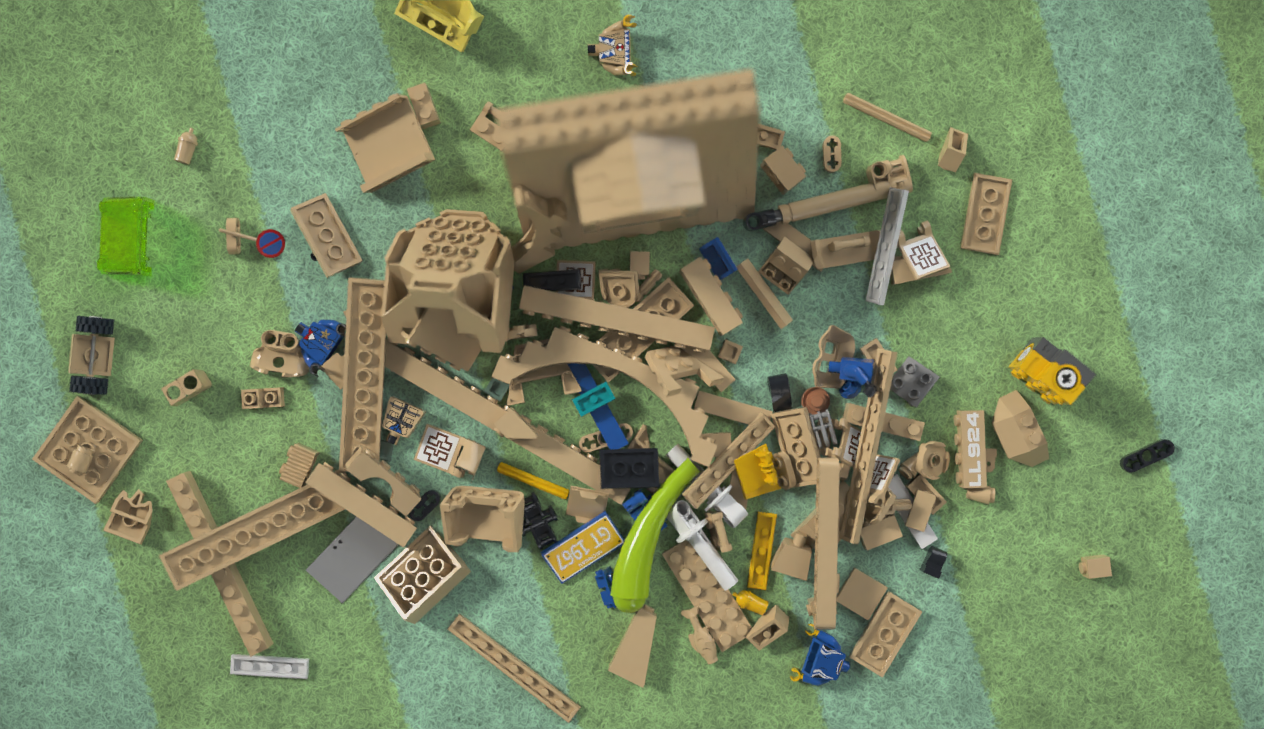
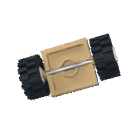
M77 316L75 331L92 334H72L68 373L85 374V376H71L70 392L107 395L108 379L97 378L94 375L111 376L115 338L98 336V334L113 335L114 319L96 316Z

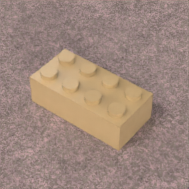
M700 256L680 269L679 273L719 335L722 336L743 323L741 320L743 315L738 308H733L730 303L733 301L727 291L723 292L720 288L722 285L717 275L713 276L711 274L709 262L706 258L702 260Z

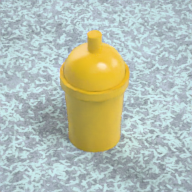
M742 590L738 594L733 592L732 596L736 597V603L742 609L745 608L763 615L768 607V601L751 593L749 590Z

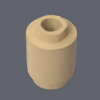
M78 445L67 464V467L70 468L69 472L76 475L87 473L94 457L92 455L94 450Z

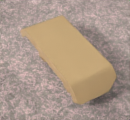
M880 230L811 241L813 259L817 269L874 260Z

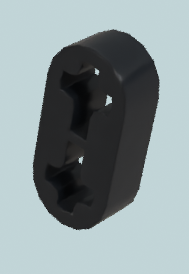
M429 490L421 497L422 499L414 508L419 509L423 505L425 507L421 512L423 516L418 515L416 517L413 508L409 513L411 519L414 521L423 520L440 503L441 495L438 491ZM430 494L432 496L433 494H435L437 496L435 498L437 502H431L427 506L425 504V502L429 499L427 495Z

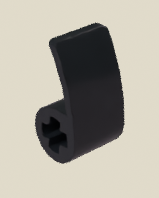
M787 374L768 376L767 382L772 398L773 412L792 409Z

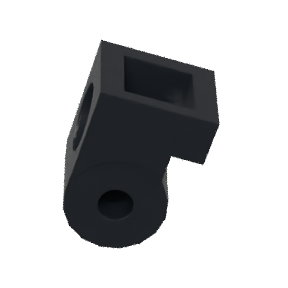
M931 546L919 570L939 579L942 573L941 569L947 558V552Z

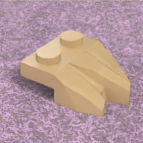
M139 489L131 498H128V493L123 490L111 507L110 512L112 513L103 531L142 545L151 526L153 512L151 501L142 504L144 494Z

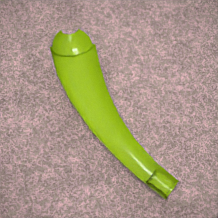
M689 458L654 493L638 515L622 545L614 568L610 593L616 607L622 612H637L643 607L646 598L649 597L653 556L661 528L671 507L682 491L701 472Z

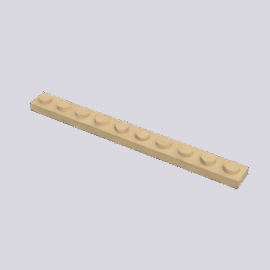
M879 348L871 381L877 387V392L873 397H868L840 539L852 544H859L898 353Z

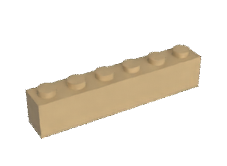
M326 462L323 465L319 463L305 483L404 548L417 529L413 526L415 524L413 520L407 516L404 519L397 515L399 513L398 510L390 505L386 508L381 504L383 500L374 494L372 497L365 494L367 491L359 484L353 486L349 483L350 478L342 473L338 476L332 472L334 468Z

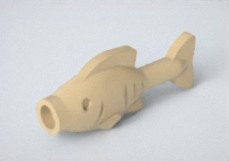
M695 606L691 609L682 610L681 614L685 618L690 619L694 628V633L688 635L692 647L707 661V664L715 663L718 661L715 638L711 636L707 626L701 627L697 618L699 607Z

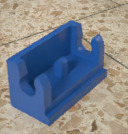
M718 237L699 248L704 259L706 258L709 262L714 276L717 275L720 280L738 270Z

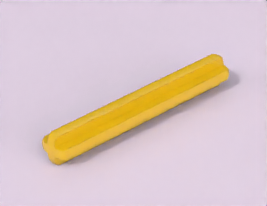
M500 462L497 472L562 499H567L569 495V489L506 463Z

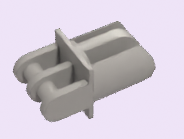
M826 409V412L822 413L818 411V414L814 415L810 413L809 416L818 448H823L818 432L820 429L826 447L830 446L826 431L827 427H829L833 444H838L829 410ZM828 417L829 422L823 424L822 418ZM819 419L820 425L815 426L814 420Z

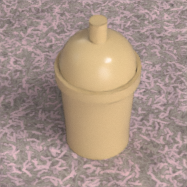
M190 128L189 132H184L178 137L175 161L190 165L191 158L198 145L197 137L193 134V128Z

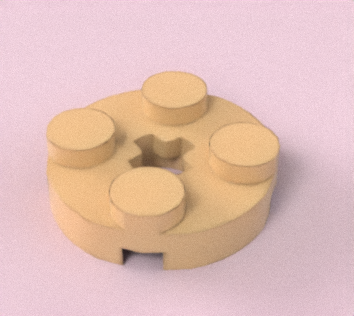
M536 324L514 326L508 331V340L538 336Z
M938 441L922 443L919 446L917 464L915 466L916 472L927 479H939L940 477L938 476L947 471L950 461L949 452L944 448L946 447L945 444Z

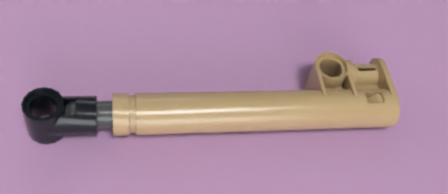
M900 155L899 159L877 161L867 168L866 173L869 182L867 184L791 202L787 205H779L777 210L771 208L750 213L743 219V227L747 231H755L775 226L777 222L787 224L887 199L890 187L907 190L911 193L913 185L907 160L904 155ZM875 166L880 168V176L874 173ZM750 217L757 220L756 227L749 225L748 220Z

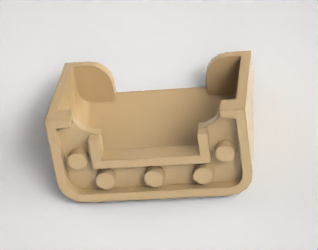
M456 486L452 488L440 504L445 544L458 547L462 546L469 538L501 541L502 548L510 553L518 552L522 546L524 494L520 491L473 486Z

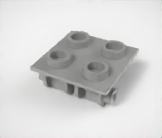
M908 356L893 376L890 390L906 400L909 405L917 408L940 377Z

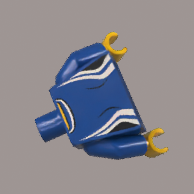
M814 629L812 633L805 630L806 634L810 636L815 635L817 638L813 637L802 671L798 668L791 669V671L798 673L797 677L790 676L792 681L802 679L805 683L820 686L828 683L830 680H837L841 671L845 673L849 671L850 663L845 661L846 655L841 652V646L833 636L822 630Z

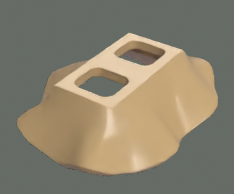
M830 325L819 340L820 352L818 358L813 363L812 370L815 387L837 389L842 387L846 380L839 379L840 374L829 373V367L826 373L821 372V362L823 360L841 362L842 357L853 358L855 340L851 334L834 325ZM827 342L834 344L831 354L825 353Z

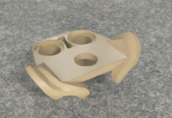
M267 330L262 334V345L253 351L250 367L263 374H268V371L282 373V377L285 378L300 377L309 372V367L301 354L300 341L294 334ZM276 337V341L273 344H268L270 338ZM291 340H294V346L288 348L287 343ZM276 358L284 359L282 367L276 368L273 365Z

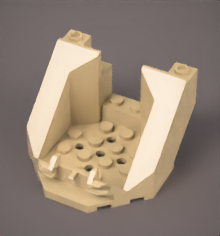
M449 209L440 212V216L432 220L427 218L416 223L415 228L408 231L403 229L397 232L384 258L386 272L381 319L389 343L407 344L405 342L406 338L401 335L402 331L410 335L426 308L453 310L459 333L469 334V338L479 339L482 351L501 353L505 342L508 340L514 274V258L510 240L506 236L504 237L500 229L487 219V215L484 212Z

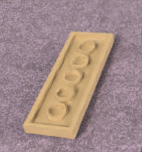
M668 277L642 300L634 310L680 319L694 305ZM611 329L610 332H607L598 341L606 344L607 349L612 351L614 348L625 352L624 356L631 358L632 355L638 357L656 341V338L649 337L647 341L638 339L637 334L630 333L629 336L618 334V330ZM593 365L608 383L620 373L606 367Z
M684 540L663 552V557L693 606L699 607L698 614L708 627L712 637L715 638V642L720 650L723 652L745 639L752 629L750 623L729 589L724 591L690 542Z

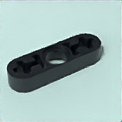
M1160 439L1123 456L1120 460V467L1126 472H1136L1172 455L1175 449L1174 444L1170 440ZM1162 444L1168 445V448H1166L1167 452L1159 451L1156 453L1154 450L1161 449L1163 447ZM1146 450L1151 453V458L1148 461H1144L1142 458V454ZM1128 459L1131 461L1139 460V462L1132 464V468L1126 467Z

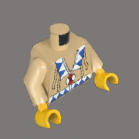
M626 15L623 20L603 30L602 34H599V44H588V56H599L600 65L614 76L627 74L633 77L636 76V73L631 71L637 65L630 61V29H627L628 27L635 28L637 25L636 23H630V20L635 18L633 15Z

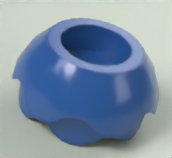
M846 380L842 388L839 389L841 397L846 399L855 398L861 391V384L858 381Z

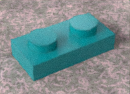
M604 382L572 399L582 417L615 400V397L608 383Z

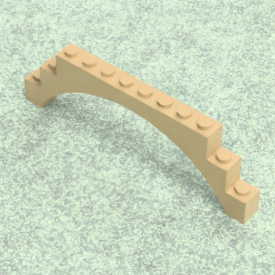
M563 326L554 328L546 348L539 341L533 340L532 343L528 341L519 363L516 362L517 358L506 354L504 357L500 355L492 377L509 385L512 384L513 380L544 367L571 363L606 367L637 380L657 395L675 416L687 439L692 454L690 460L706 467L710 466L718 445L714 444L715 440L704 436L703 439L700 438L708 415H705V410L695 407L694 410L691 409L699 386H696V381L686 378L685 381L680 378L674 379L682 387L680 394L666 397L663 393L664 387L660 386L657 382V374L652 372L650 366L643 364L642 359L633 355L631 358L624 356L625 352L616 348L613 351L607 349V345L600 341L590 342L588 341L589 337L583 334L573 335L570 333V329Z

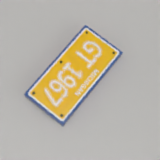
M604 511L543 550L541 555L561 584L622 546L625 539L607 512Z

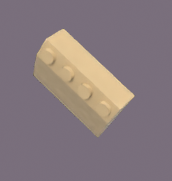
M429 526L374 579L405 621L416 624L457 586L471 570L461 557L449 545L445 544V540L433 527Z

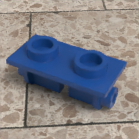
M609 566L605 570L596 571L595 579L599 589L606 588L605 591L600 592L604 605L607 608H616L613 597L610 595L614 572Z

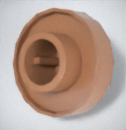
M811 387L803 393L801 405L802 407H807L809 414H818V411L822 413L829 408L830 397L824 389Z

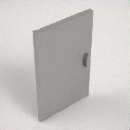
M356 517L306 571L341 603H344L399 544Z

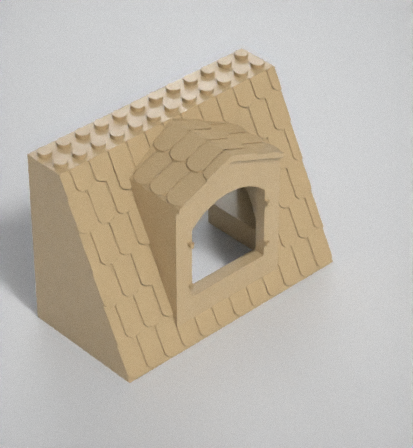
M753 69L495 110L502 154L514 201V189L522 186L545 200L553 197L563 202L567 208L568 222L561 225V239L554 242V250L564 246L575 247L582 243L593 244L601 240L612 241L620 237L631 238L639 234L649 235L658 231L668 232L677 228H692L699 224L710 225L718 221L729 222L737 218L744 219L748 214L755 213L760 111ZM516 207L524 236L529 230L532 220L525 212Z

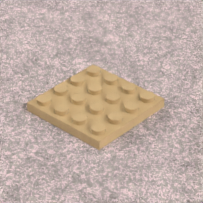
M77 396L32 460L97 504L143 440L81 396ZM78 445L94 450L92 454L94 457L87 473H82L81 475L69 472L70 468L67 467L71 455Z

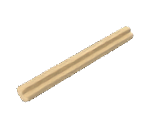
M847 93L843 99V103L920 140L927 142L932 135L930 131L855 95Z

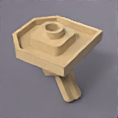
M888 488L885 493L884 508L880 509L875 507L876 504L869 503V498L872 495L869 494L864 518L868 523L874 525L881 522L885 515L895 514V511L910 510L912 508L911 500L896 499V495Z

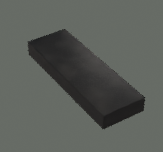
M581 270L523 273V287L529 286L552 292L580 290Z

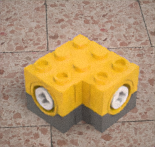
M1045 337L1031 338L1008 366L1015 378L1019 380L1022 378L1027 382L1025 386L1033 392H1039L1041 394L1040 398L1047 404L1053 403L1055 405H1072L1096 375L1066 349H1058Z

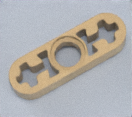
M627 423L619 424L620 428L622 426H625L626 429L629 428L630 432L627 433L626 439H630L633 434L632 427ZM600 431L585 435L579 441V447L584 452H592L608 445L601 441ZM597 434V440L601 446L596 447V443L592 444L590 449L582 446L585 438L591 441L595 439L593 435Z

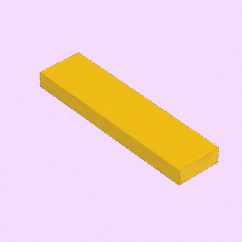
M757 512L747 588L766 590L777 514Z

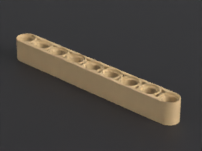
M838 458L817 459L813 609L815 630H835L839 512Z

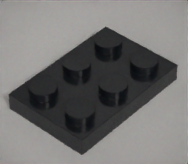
M658 448L599 450L601 489L660 487Z

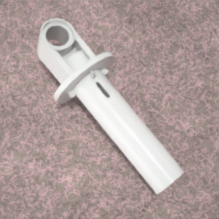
M679 444L666 454L677 468L687 458H691ZM690 460L701 471L691 481L693 483L704 472V470L698 465L697 462ZM731 484L727 488L725 486L723 488L718 486L707 498L709 500L707 502L708 506L704 510L707 512L714 508L716 511H721L724 521L730 527L735 528L748 516V513L729 494L733 487Z
M680 500L671 507L667 519L680 535L676 541L678 543L684 540L689 541L724 591L728 590L738 582V579L702 531V527L708 521L706 519L700 521L686 501Z

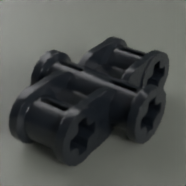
M532 492L530 496L524 498L525 520H523L522 536L525 537L526 533L532 532L538 548L542 550L544 546L558 541L549 524L552 521H558V517L552 505H549L548 509L543 510L536 493Z

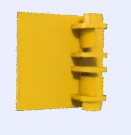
M766 444L733 460L745 495L768 483L771 486L778 483V476Z

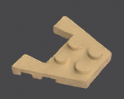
M550 339L541 340L539 342L543 343V347L546 348ZM527 343L515 345L514 357L517 358L516 362L519 363ZM568 364L554 365L532 371L513 380L512 384L509 385L507 405L525 403L522 383L561 376L565 395L579 393L582 390Z
M670 346L647 351L645 356L652 372L658 376L657 382L660 386L664 387L663 393L666 397L680 394L682 387L674 379L697 374L709 387L722 384L724 379L722 375L679 347Z

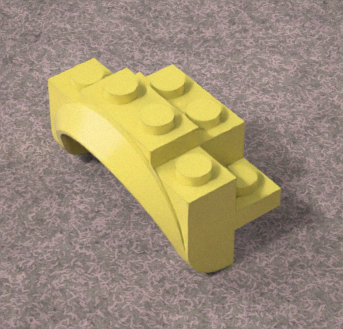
M400 0L394 12L397 16L460 52H464L471 35L477 33L484 18V15L475 10L470 0Z

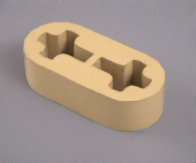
M832 135L828 136L823 142V166L827 172L834 173L840 169L842 161L841 142L838 137ZM830 140H833V143L837 144V146L833 148V153H831L830 146H827V143H829ZM831 156H833V161L837 162V165L834 166V169H831V166L827 165V163L831 161Z
M227 218L226 230L240 233L239 218ZM226 234L228 254H240L241 238Z

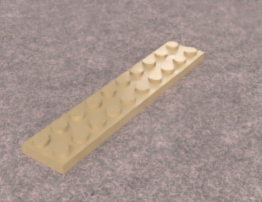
M348 278L339 471L349 472L346 470L345 464L360 447L365 450L367 448L375 453V458L380 461L386 331L381 314L385 280Z
M337 470L334 472L338 476L340 475V473L347 476L345 471ZM307 484L159 555L176 591L345 509Z

